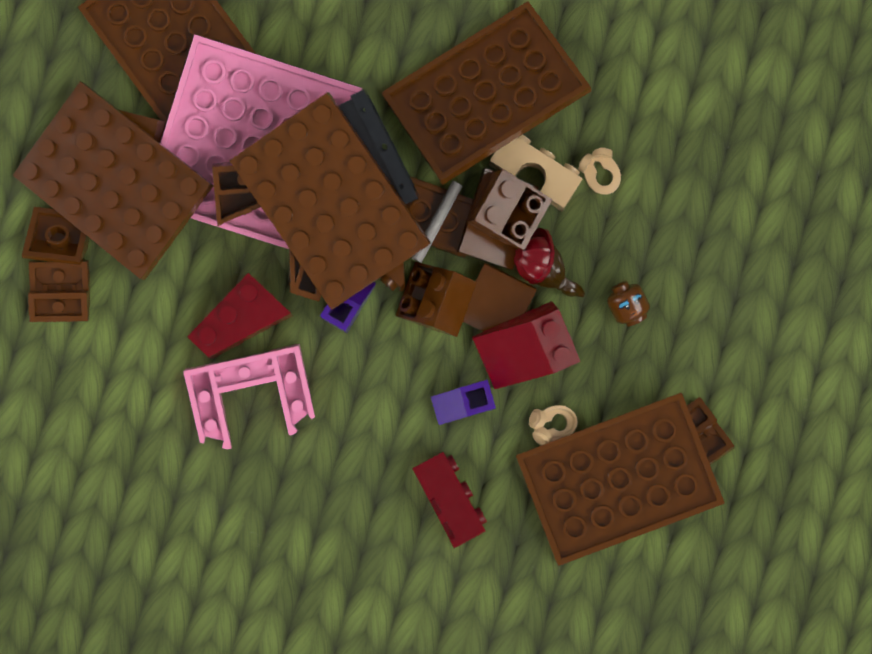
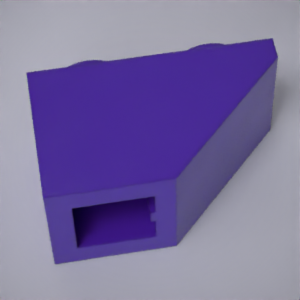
M371 283L332 310L327 304L320 317L341 331L348 333L377 283Z
M488 380L431 397L438 425L496 409Z

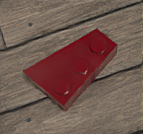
M247 273L187 338L207 357L214 359L272 326L291 318L293 315L256 279Z
M444 452L412 468L454 548L486 532L483 524L487 523V520L480 507L473 508L469 500L473 494L466 481L459 482L455 472L460 469L452 454L446 457Z

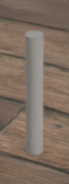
M455 181L451 182L425 231L431 244L462 188V185ZM431 244L411 258L422 263Z

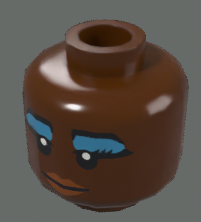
M623 281L611 288L613 293L607 298V304L617 323L626 324L629 327L647 318L646 313L650 309V304L639 284L629 285L627 281Z

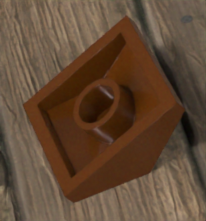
M34 207L22 251V258L81 265L88 249L89 237L55 209Z

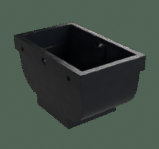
M363 89L351 95L350 100L338 105L403 202L407 204L417 199L419 193L367 90ZM382 144H386L387 149H383Z

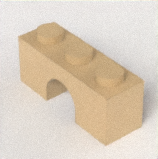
M521 135L494 153L489 165L496 170L504 169L515 177L526 167H534L540 170L545 179L540 192L551 198L550 204L560 211L564 210L583 179L578 176L580 172L575 167L567 163L562 166L554 160L555 155L544 148L537 150L529 145L531 140L524 135Z

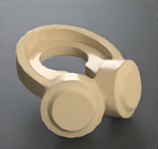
M598 148L592 154L588 153L581 159L578 170L584 173L586 183L594 192L608 195L617 190L620 185L621 174L618 165L612 159L611 149ZM595 162H600L603 169L611 172L613 178L609 185L603 186L596 181L597 170L594 167Z
M562 405L551 406L543 411L534 409L529 418L530 427L535 429L532 434L533 438L539 445H544L573 434L578 423L576 414L570 408ZM556 414L563 415L566 419L567 424L562 431H558L555 428L548 430L544 428L545 423L552 421Z

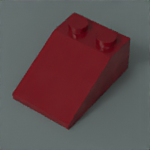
M552 301L472 336L494 389L554 374L580 362L560 310Z

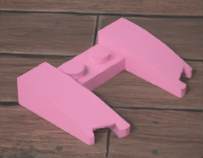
M300 344L219 363L187 368L183 371L200 443L204 444L205 438L210 437L222 440V448H232L221 393L277 381L289 436L298 431L294 425L307 414L311 419L315 417Z

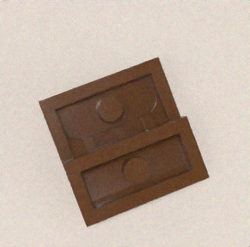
M31 260L28 262L30 292L28 293L29 322L89 321V260H83L81 265L42 260Z
M485 263L476 280L477 284L463 322L484 332L524 314L537 288Z
M701 397L687 405L711 465L733 450L735 446L719 426L717 419Z

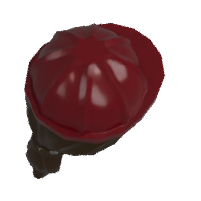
M536 228L525 250H515L514 263L520 276L531 284H537L540 287L556 288L570 297H584L585 292L583 288L565 276L562 256L555 247L547 229Z

